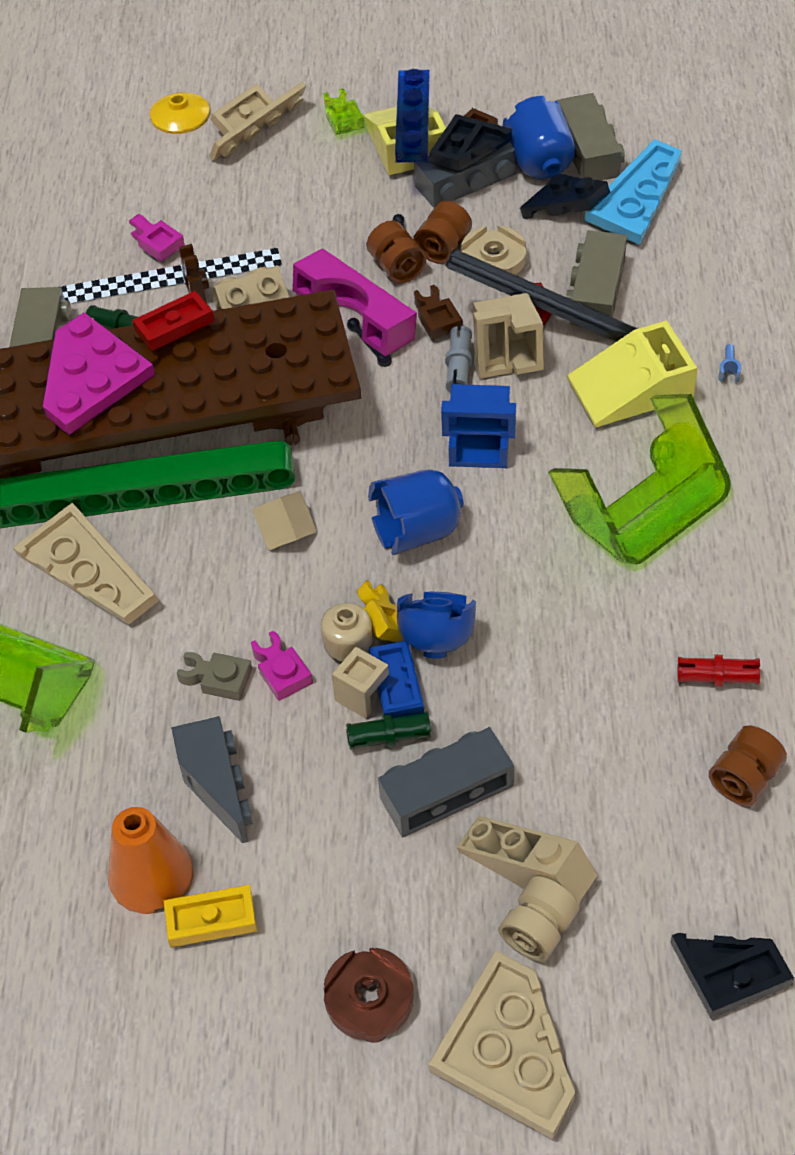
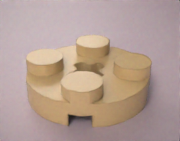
M487 226L480 227L467 234L462 241V252L514 275L518 274L527 263L525 239L512 228L498 226V231H487ZM500 252L499 254H496V255L488 254V253H493V254H494V253Z

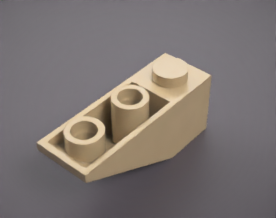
M483 816L477 817L456 847L460 853L523 889L534 876L549 878L566 888L578 903H580L597 877V873L579 842Z

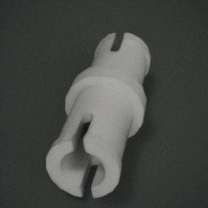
M457 326L450 331V350L445 357V364L448 367L446 389L450 393L452 384L461 383L468 385L469 368L473 365V355L470 352L472 331L466 326H461L460 337H458Z

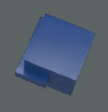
M452 384L450 401H442L441 408L442 436H449V467L507 468L509 438L515 439L516 403H510V386Z

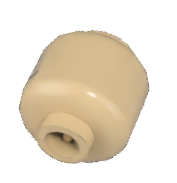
M341 603L331 607L322 617L320 628L322 643L326 652L332 658L343 661L355 646L367 653L369 652V647L373 644L372 621L364 608L353 603Z

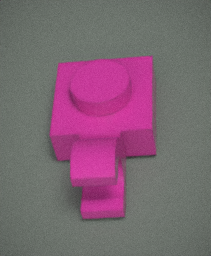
M137 214L129 220V224L136 228V230L131 232V236L138 241L139 247L160 262L176 252L179 247L185 245L183 235L162 220L153 225L141 214Z

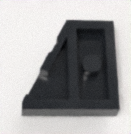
M455 114L429 152L430 163L460 171L510 143L512 140V129Z
M558 174L553 176L549 183L520 207L523 219H531L538 210L549 209L551 216L567 212L589 211L610 194V189L607 181L594 180L590 177L580 178Z
M676 933L671 937L670 943L710 1019L793 984L794 976L773 939L750 937L746 940H738L733 936L714 935L713 940L686 938V933Z

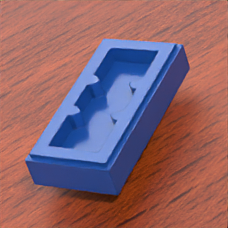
M406 641L369 647L370 655L389 665V675L377 688L383 715L391 714L393 718L424 712V704L409 644Z

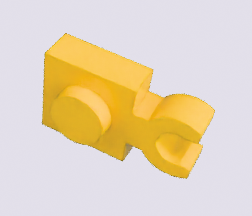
M366 580L357 589V594L366 605L364 609L371 618L373 634L383 641H405L398 630L397 605L390 603L387 589L382 584H379L374 589L370 581Z

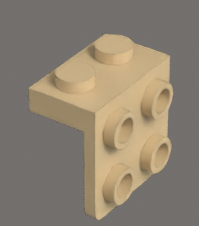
M278 265L271 268L260 267L254 269L248 275L240 278L229 277L223 279L214 286L212 292V300L216 309H227L289 297Z

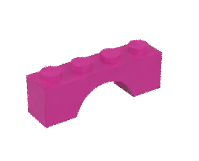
M322 248L293 264L292 291L298 295H305L334 289L338 305L351 308L363 316L362 341L386 357L415 340L417 312Z

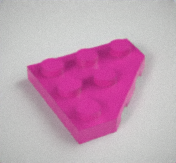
M83 312L55 332L43 402L45 415L70 435L154 376L153 364Z

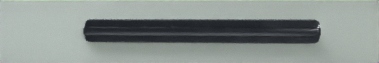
M453 249L446 265L448 269L510 296L528 293L535 307L617 342L633 330L638 329L457 249Z

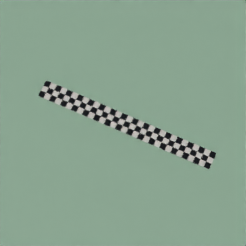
M278 248L198 262L199 270L204 269L208 279L248 272L260 267L271 268L282 265ZM182 265L60 287L62 288L65 301L76 303L185 283Z

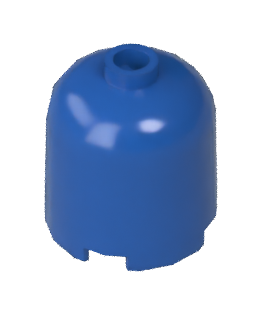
M545 96L530 97L515 105L516 111L509 119L507 117L504 118L503 127L512 129V140L510 143L515 149V159L520 169L527 176L540 180L550 179L555 175L561 174L572 163L576 147L560 103L557 100L555 102L546 101Z
M432 469L420 470L374 481L369 486L368 500L369 502L376 500L378 513L377 516L372 517V523L384 549L392 547V555L441 540L449 536L458 526L460 508L464 505L463 496L457 486H453L452 482L442 472Z

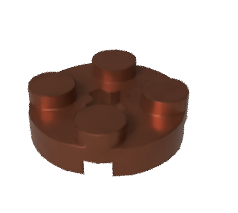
M369 948V951H362L356 954L355 950L345 953L332 964L324 980L326 1011L332 1023L341 1032L350 1037L365 1039L370 1043L380 1042L387 1035L398 1030L412 1011L414 988L410 973L405 963L390 951L381 948ZM372 985L378 986V998L375 1001H361V994L358 991L361 986L369 989Z

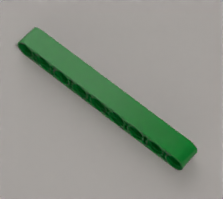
M270 441L1 478L0 529L47 522L71 503L87 517L285 489L295 482L296 477L292 449L286 442Z

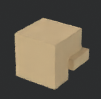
M528 293L473 302L475 366L479 379L513 373V369L516 375L544 370L543 322Z

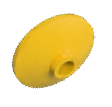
M189 92L166 95L157 100L150 109V120L153 126L162 132L181 134L196 130L210 116L208 102L202 96Z

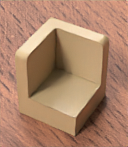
M301 490L252 509L269 550L316 532Z
M355 646L332 673L335 701L363 718H367L372 713L370 696L389 675V665Z

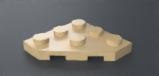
M495 950L428 1064L429 1071L552 1140L575 1099V1090L560 1052L561 1047L550 1014L547 1012L536 971Z

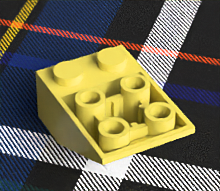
M422 101L362 114V119L388 175L414 170V162L429 156V152L446 129L438 111Z
M665 320L633 330L568 374L567 379L596 428L694 398L698 368L669 322Z

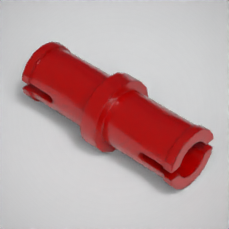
M715 654L714 658L678 657L677 683L711 682L714 683V687H722L723 683H755V685H760V658L723 659V654Z

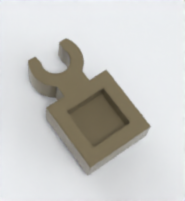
M186 652L184 654L185 664L195 668L190 671L178 669L177 677L181 684L192 686L201 682L200 686L204 694L240 701L252 671L251 660L213 652L209 662L204 661L199 654L194 652Z

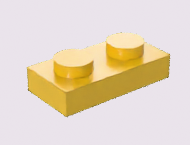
M250 884L163 900L167 938L170 948L257 932Z

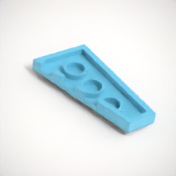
M654 139L609 185L610 194L593 209L585 211V221L611 233L627 235V240L641 245L680 164L682 150Z

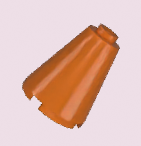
M127 808L114 819L111 830L107 879L109 888L116 901L131 912L152 914L156 913V909L164 907L163 900L183 897L189 891L193 879L192 860L186 847L145 808Z

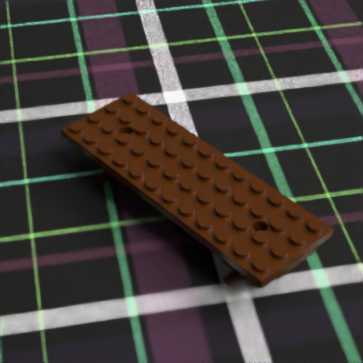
M335 290L214 310V322L153 351L147 347L135 332L133 325L107 329L152 363L155 375L70 435L47 418L43 408L54 339L1 348L0 479L41 472V461L253 423L254 432L268 429H283L285 442L292 445V434L294 444L296 445L300 442L297 427L306 422L324 419L323 409L327 405L362 399L361 388Z

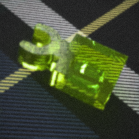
M339 89L338 98H331L327 92L323 94L326 118L335 135L365 128L364 117L355 100L347 101V94L344 89Z

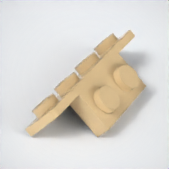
M300 82L273 101L256 83L212 114L211 121L224 136L214 143L209 156L214 162L222 156L224 158L229 157L235 152L241 142L244 140L246 142L252 141L259 134L261 128L266 125L268 127L273 126L287 110L290 112L296 110L304 100L302 96L306 85Z

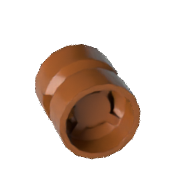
M442 201L435 206L427 220L417 230L413 239L424 250L428 261L445 263L448 261L453 249H457L458 245L462 243L463 239L472 228L471 217L459 204L452 201Z
M393 220L381 223L368 236L366 242L368 252L381 265L392 281L406 283L414 279L423 270L426 263V253L399 222Z
M743 726L728 745V751H724L709 770V779L717 791L728 800L739 805L752 806L768 786V780L774 778L786 762L787 753L779 740L769 732L756 726Z

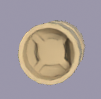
M534 876L518 898L519 905L508 912L498 930L500 936L512 949L531 960L546 962L561 939L559 932L567 930L580 907L578 901L566 888L549 878Z

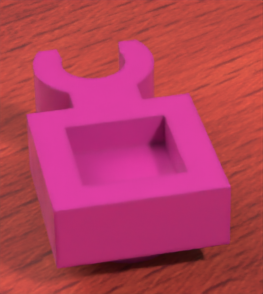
M271 631L269 632L271 647L261 648L256 640L251 642L254 658L261 662L258 664L260 675L277 700L280 701L312 684L313 680L312 674L294 648L290 647L282 652L280 636L276 632Z

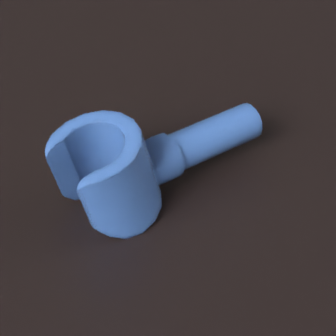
M728 344L725 347V360L720 365L718 379L723 381L724 373L730 372L735 375V382H739L742 367L739 361L734 359V345Z

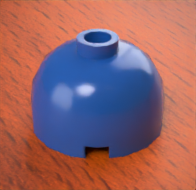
M424 592V599L412 601V593L406 594L398 598L397 601L398 630L402 638L414 649L423 651L425 657L432 659L445 658L447 652L457 650L463 646L472 635L476 617V601L472 600L469 604H466L467 596L450 592Z

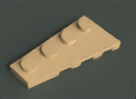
M73 503L13 547L19 557L128 625L159 602L153 591Z

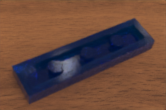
M398 70L396 163L428 162L430 70Z

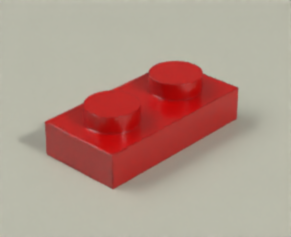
M196 291L132 320L135 332L151 351L215 321L212 309Z

